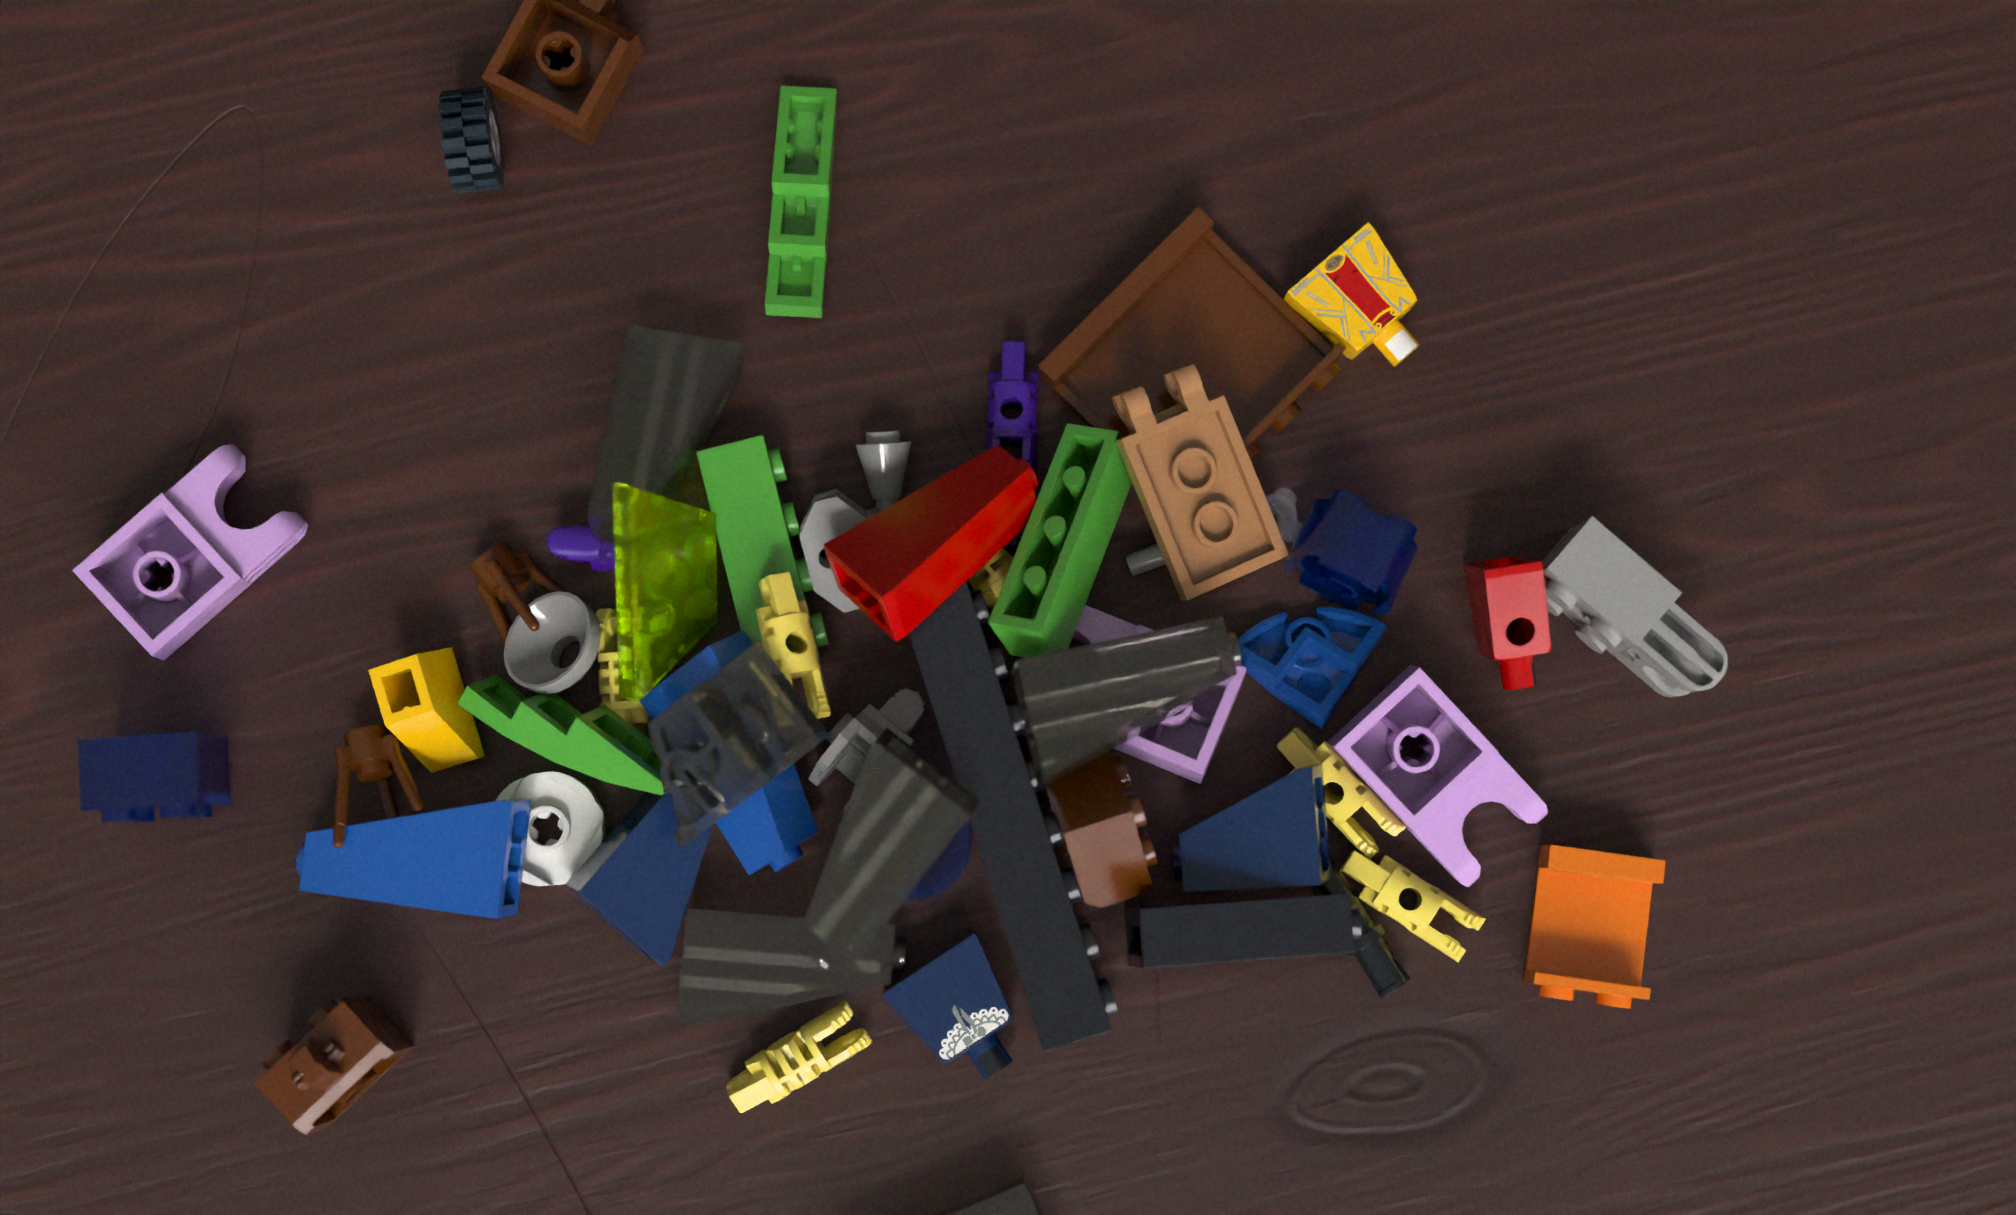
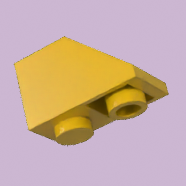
M452 647L415 654L368 670L385 726L431 773L485 757L473 715L457 704L465 689Z

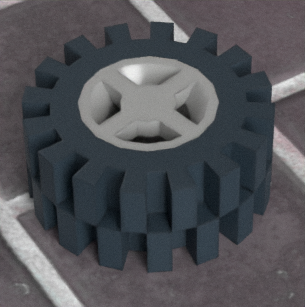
M482 86L441 91L439 94L440 103L438 104V112L441 117L439 129L442 132L441 145L442 150L445 151L446 169H449L448 178L450 184H452L453 191L458 194L503 188V181H505L503 170L505 165L502 155L503 143L500 139L499 132L501 129L500 123L497 121L496 105L493 104V95L489 87Z

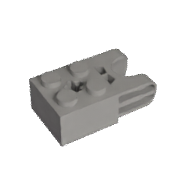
M1593 516L1571 528L1542 561L1547 611L1555 616H1559L1563 612L1579 626L1575 633L1587 646L1600 654L1606 649L1655 692L1670 698L1684 696L1691 692L1703 691L1714 687L1725 675L1728 667V655L1724 646L1674 603L1682 592Z

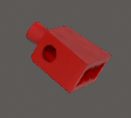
M1514 555L1464 563L1466 584L1480 655L1499 662L1503 690H1516L1536 686L1533 655L1551 652L1542 561L1522 555ZM1515 619L1516 629L1511 636L1507 637V626Z

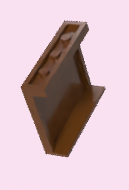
M1198 206L1038 365L1037 372L1039 373V378L1089 427L1119 431L1121 436L1125 437L1130 432L1120 419L1112 397L1132 388L1135 389L1143 386L1149 398L1153 414L1177 405L1166 387L1163 375L1194 364L1200 375L1208 400L1222 395L1225 396L1252 462L1263 450L1256 441L1270 427L1279 434L1302 411V408L1295 402L1310 387L1319 394L1341 372L1342 369L1335 362L1339 359L1345 348L1340 343L1333 348L1212 230L1214 221Z

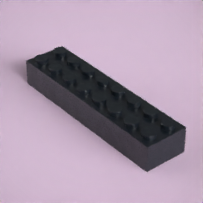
M965 582L909 633L1045 1053L1112 1031L1108 1017L1119 1014L1108 980L1103 978L1096 981L1090 960L1100 957L1090 924L1087 922L1078 925L1071 905L1082 901L1072 868L1060 870L1053 850L1055 847L1064 845L1053 811L1042 814L1035 793L1044 791L1045 785L1035 755L1023 758L1018 738L1027 736V730L1017 700L1006 703L1000 684L1009 681V675L998 644L987 647L982 630L991 626L988 623L990 617L981 589L969 592Z

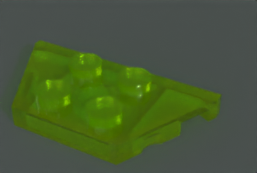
M622 483L613 484L619 696L637 702L642 700L718 622L716 514Z

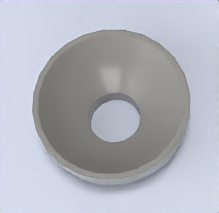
M557 591L547 593L528 605L538 620L540 628L537 631H531L522 617L518 615L509 629L504 647V662L509 676L522 687L540 694L560 692L581 680L596 660L600 644V624L595 612L578 596L569 592ZM579 641L580 652L576 660L568 667L560 668L559 660L563 650L570 643Z

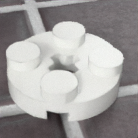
M550 771L534 773L525 778H520L509 784L496 801L517 798L532 800L522 882L534 886L566 884L606 839V812L603 806L600 805L595 793L585 783L573 776ZM551 813H554L560 818L557 826L563 833L559 840L549 839L545 845H542L537 841L539 831L533 827V823L537 817L547 819Z

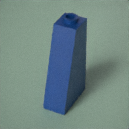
M743 630L706 647L640 698L639 701L674 757L694 772L689 781L702 798L704 805L747 874L751 875L769 864L776 873L804 855L799 845L818 833V829L751 641Z
M524 798L499 800L346 826L345 843L341 848H336L333 845L334 828L307 832L305 842L301 844L296 859V869L301 876L299 891L494 919L517 915L532 800Z

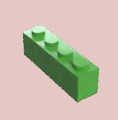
M1069 423L1065 427L988 621L1010 655L1062 665L1132 484V480L1115 440L1122 438L1119 431Z
M763 435L697 451L696 454L740 629L745 631L751 641L762 675H769V669L766 665L755 610L763 607L759 581L767 575L790 572L797 600L806 601L811 620L810 625L813 629L817 647L818 661H823L819 647L829 645V640L821 612L810 613L805 592L814 590L805 557L796 558L791 538L800 534L798 517L793 502L783 504L778 487V482L787 480L780 448L769 449L766 439ZM786 642L787 648L793 652L792 645Z

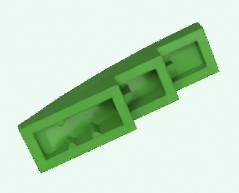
M781 86L772 172L773 197L768 239L769 264L765 296L766 315L823 317L834 162L836 88Z
M497 674L468 685L457 703L512 741L557 764L607 783L664 795L689 782L694 773L606 705L582 714L556 693L538 694L528 698Z

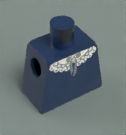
M976 932L882 994L886 1002L945 1065L966 1052L985 1080L1013 1061L995 1033L1014 1020L1013 1015Z

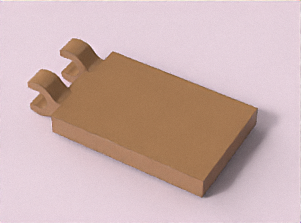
M1194 364L1163 375L1166 387L1177 405L1153 414L1149 398L1143 386L1135 389L1132 388L1112 397L1120 419L1130 432L1129 435L1115 440L1181 601H1188L1289 556L1226 398L1222 395L1208 400L1200 375Z

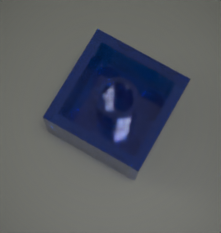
M184 732L78 740L81 811L100 812L101 823L119 822V824L155 822V811H160V818H177V820L212 818L213 807L231 805L228 737L201 732Z

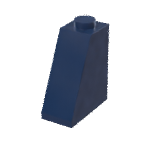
M1323 764L1300 768L1180 833V844H1175L1173 847L1172 862L1175 877L1177 879L1182 878L1183 892L1316 886L1332 880Z
M686 784L664 795L646 792L565 884L644 956L662 967L671 958L713 827V822L700 811L705 806L702 798Z

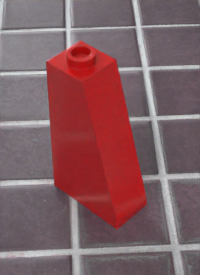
M997 444L826 542L823 546L838 589L893 640L897 642L902 639L1026 527L1037 500L1034 490L1038 488V480L1032 467L1023 458L1017 460Z

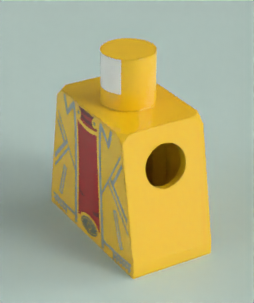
M1369 222L1288 290L1283 299L1332 346L1335 347L1340 343L1345 348L1342 354L1351 360L1373 343L1395 367L1420 345L1399 321L1417 302L1416 295L1376 230Z

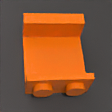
M1540 845L1523 982L1539 984L1538 996L1573 1001L1574 990L1596 992V1004L1631 1009L1632 998L1650 1000L1651 988L1641 987L1652 886L1653 884H1663L1666 861L1557 845Z

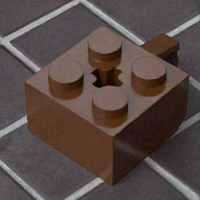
M523 0L481 78L486 86L489 87L494 97L592 146L640 59L644 47L637 33L618 24L621 16L613 11L618 0ZM572 57L574 62L570 67L563 66L560 70L555 69L554 65L557 61L567 63Z
M1099 733L1035 754L1052 811L1068 856L1070 855L1084 903L1102 908L1154 891L1148 867L1156 865L1158 862L1147 830L1140 833L1137 831L1138 827L1147 825L1136 791L1125 793L1123 789L1132 784L1122 753L1118 752L1110 755L1103 734Z
M369 995L348 999L345 996L337 1003L334 999H331L306 1021L311 1030L304 1037L299 1038L294 1043L290 1040L285 1041L262 1062L267 1072L254 1084L292 1126L307 1135L326 1128L335 1122L415 1045Z

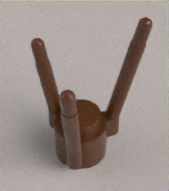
M506 542L490 548L470 566L471 572L480 582L475 589L486 603L504 646L510 625L498 599L501 603L510 601L531 631H537L540 628V624L521 596V593L529 586V581L525 576L531 577L548 593L557 591L567 592L537 567L526 551L516 555Z
M368 725L353 729L344 735L346 747L334 749L338 768L333 822V845L336 848L343 847L345 843L351 772L357 773L358 781H376L385 819L398 817L388 779L393 773L391 766H393L414 812L420 814L425 809L418 789L401 754L398 738L394 734H390V730L385 725Z

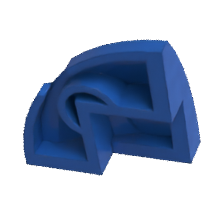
M1318 607L1314 618L1302 617L1287 622L1288 614L1283 612L1271 616L1247 630L1229 648L1228 655L1238 665L1247 668L1246 672L1272 695L1322 729L1367 663L1385 633L1387 625L1359 612L1334 607Z

